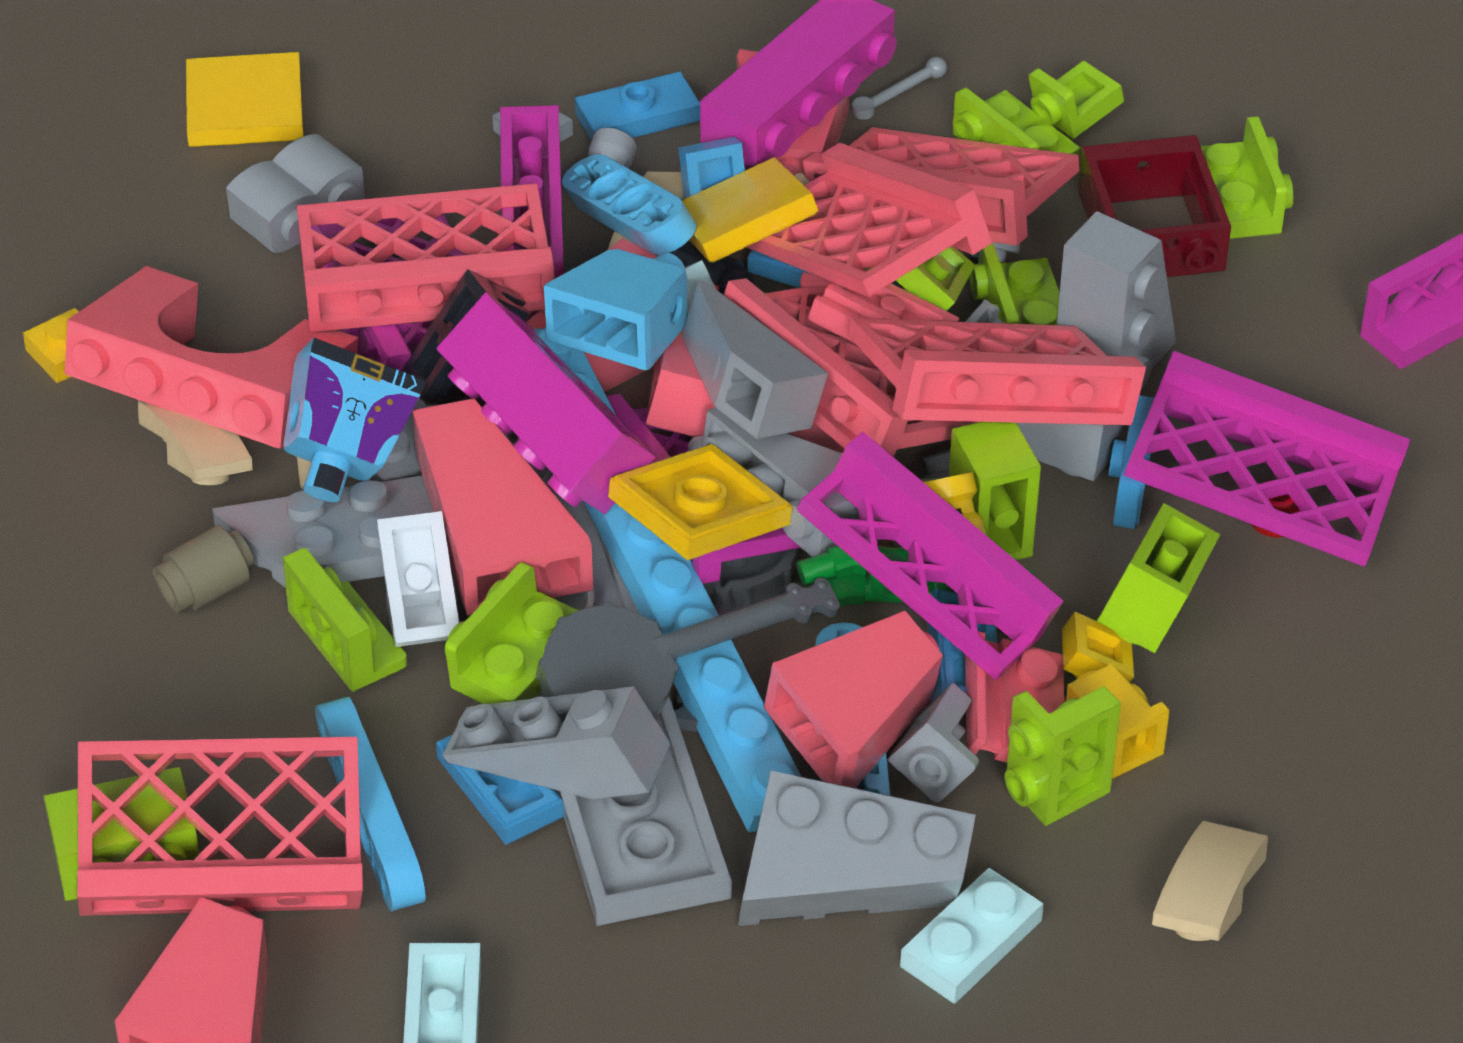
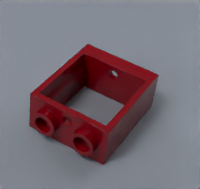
M1197 135L1082 146L1078 191L1088 219L1098 211L1117 220L1111 203L1183 196L1193 222L1192 225L1140 231L1161 239L1167 277L1226 271L1231 224ZM1143 161L1148 162L1145 166H1137L1139 163Z

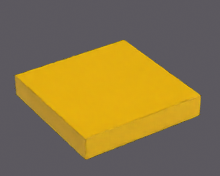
M299 52L186 59L187 137L189 147L295 141L303 137Z
M775 157L682 200L697 224L696 231L689 240L712 263L807 219L818 212L812 193Z
M713 444L615 475L610 478L608 497L687 561L783 528L791 523L793 506Z

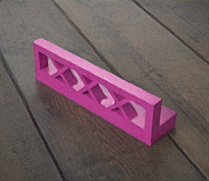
M1463 233L1369 282L1360 336L1400 369L1411 365L1463 336ZM1442 268H1444V269L1442 270V272L1438 275V277H1437L1434 281H1432V280L1436 277V275L1439 273V271H1440ZM1399 292L1392 303L1387 305L1389 296Z
M863 431L847 444L834 471L805 495L796 509L995 680L1002 676L1025 651L1029 650L1042 637L1064 602ZM838 492L858 509L859 520L840 518L823 503ZM877 539L896 541L907 550L909 562L890 561L878 550ZM927 581L946 583L957 593L959 605L943 604L937 601L928 593ZM977 624L995 625L1013 642L1000 654L979 636Z

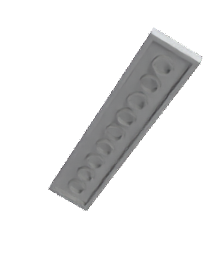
M513 431L509 435L503 433L513 445L519 440V437ZM528 462L587 533L592 544L593 590L553 599L576 610L610 602L613 606L623 607L639 614L584 502L582 501L577 507L570 505L548 485L547 481L554 474L547 467L540 471ZM542 691L537 697H544ZM669 695L664 708L658 716L657 723L671 744L649 793L589 799L555 790L563 801L564 821L596 926L728 900L732 896V881Z

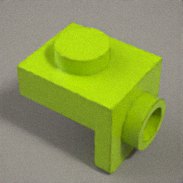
M1084 60L1057 80L1039 68L1028 75L1033 96L1030 101L1033 111L1073 139L1125 102L1122 86Z

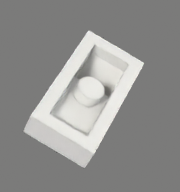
M442 511L378 519L377 531L386 585V607L395 647L447 640L451 630L459 623Z

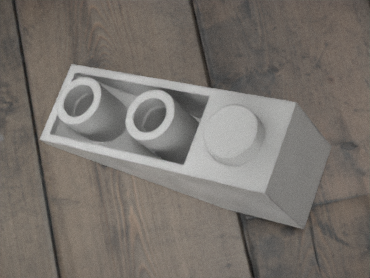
M705 281L697 282L682 333V339L714 407L756 439L812 428L828 372Z
M712 408L707 410L701 447L710 444L715 445L793 506L791 523L783 527V530L791 540L813 557L825 553L827 548L836 546L831 539L796 509L801 499L834 471L843 453L787 433L756 439L718 409ZM838 492L823 503L840 518L859 520L858 509Z
M632 686L466 707L442 756L448 763L589 799L649 793L671 743L635 687Z

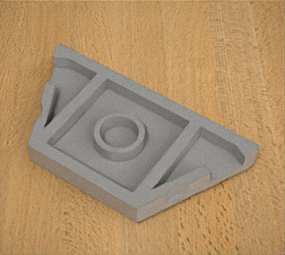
M420 475L382 482L374 480L362 481L353 486L344 487L338 502L319 500L304 491H299L287 497L212 508L214 526L220 525L228 533L234 530L238 531L251 550L254 564L271 571L273 579L286 588L282 557L304 547L308 549L322 568L331 567L337 574L340 582L384 576L377 520L431 513L433 509L423 477Z

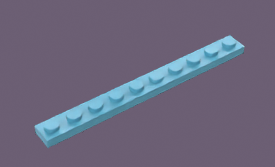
M546 328L533 329L615 414L584 352L547 341ZM583 501L639 614L649 620L656 621L663 635L719 616L699 576L696 574L691 560L687 561L618 504L615 503L606 514H603ZM732 640L674 660L678 664L674 685L685 707L698 720L696 729L748 833L758 830L770 771L799 777L801 775L772 718L764 709V703Z

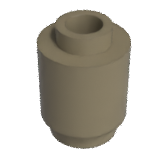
M216 525L163 555V562L153 567L152 572L161 594L175 612L179 613L188 607L196 611L250 580L248 567L254 564V559L248 544L238 531L234 530L228 533L222 526Z

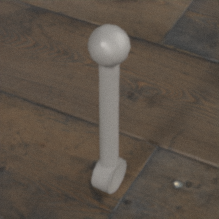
M932 57L927 61L925 68L871 98L866 96L855 98L852 102V115L861 120L871 118L875 113V108L930 77L934 79L942 78L946 74L947 63L943 58Z

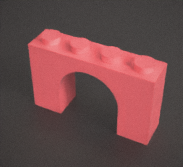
M145 266L68 319L65 359L66 375L163 409L181 413L209 425L278 449L284 447L292 377L297 354L314 337L357 354L359 338L339 330L310 332L309 320L304 319L272 344L250 352L213 353L184 346V344L195 337L199 283L149 266Z

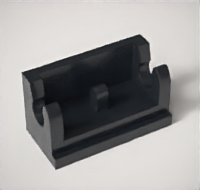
M467 269L402 369V372L426 381L420 395L422 399L439 405L465 400L463 398L466 393L458 388L447 376L454 367L436 348L485 292L515 312L526 322L532 312L523 307L526 302L519 294Z

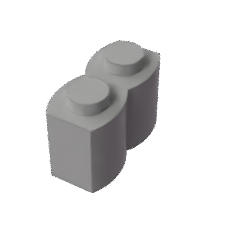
M319 134L306 135L293 141L282 149L272 161H264L252 165L237 175L226 187L230 219L273 253L285 252L296 245H301L296 205L365 199L362 167Z

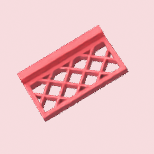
M874 127L849 145L974 189L992 242L1016 246L1028 237L1027 216L1079 172V155ZM814 152L803 160L804 176L809 182L827 172L821 153Z
M838 143L821 153L827 172L805 185L814 197L818 212L807 219L747 246V248L869 297L949 247L974 255L992 244V240L974 189L849 145ZM873 267V268H871L870 270H868L867 272H865V271L862 270V269H865V268Z
M537 183L296 205L310 332L434 321L467 269L519 294L526 303L523 307L527 310H545L544 285L554 279V265L551 247H548ZM527 206L528 211L515 222H511L496 214L501 208ZM457 212L466 217L454 228L436 220L438 216L444 213ZM398 218L405 222L392 234L375 225L381 219ZM338 224L344 227V229L335 237L329 239L312 230L311 226ZM481 225L499 234L487 245L469 237ZM420 231L438 239L426 251L408 242ZM359 237H363L378 245L364 257L347 248ZM513 243H517L527 248L523 250L505 251ZM454 248L467 254L444 257ZM393 254L406 260L383 263ZM331 260L345 265L342 267L323 268Z
M747 278L728 281L724 292L725 297L828 372L813 422L844 449L848 443L863 431L894 457L897 449L950 440L953 428L976 423L969 421L902 420L892 410L897 388L855 343L808 320L814 299L818 295L820 297L824 295L826 287H828L827 284L763 293Z
M851 318L848 332L850 339L897 388L892 410L902 420L1132 425L1146 366L1136 357L1107 356L1077 326Z
M357 737L78 742L77 898L79 916L190 913L201 897L224 906H238L249 912L360 909L363 893V876L360 848ZM343 756L344 779L325 798L297 774L313 757ZM279 757L297 758L288 766ZM228 758L220 767L210 760ZM244 758H263L280 774L255 800L228 776ZM175 759H193L210 775L185 801L157 777ZM122 760L140 777L113 803L92 784V761ZM140 760L157 761L148 769ZM288 782L315 806L291 832L285 829L263 808ZM218 784L246 808L221 834L193 810ZM148 785L176 809L150 835L145 833L122 811ZM343 795L345 817L333 807ZM93 800L105 810L94 822ZM325 815L345 833L346 857H316L298 840ZM254 816L281 840L264 859H246L228 842ZM185 818L211 843L194 860L176 861L158 843ZM113 819L140 843L123 862H93V839ZM291 849L299 858L281 857ZM219 850L229 858L227 860H210ZM150 852L159 861L140 860Z

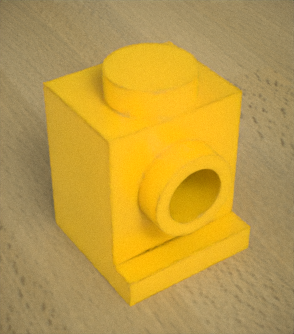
M1110 664L1099 670L1087 671L1075 681L1069 683L1066 701L1072 698H1081L1105 686L1121 702L1113 779L1164 754L1170 710L1162 701L1150 706L1142 689L1136 684H1130L1113 664Z

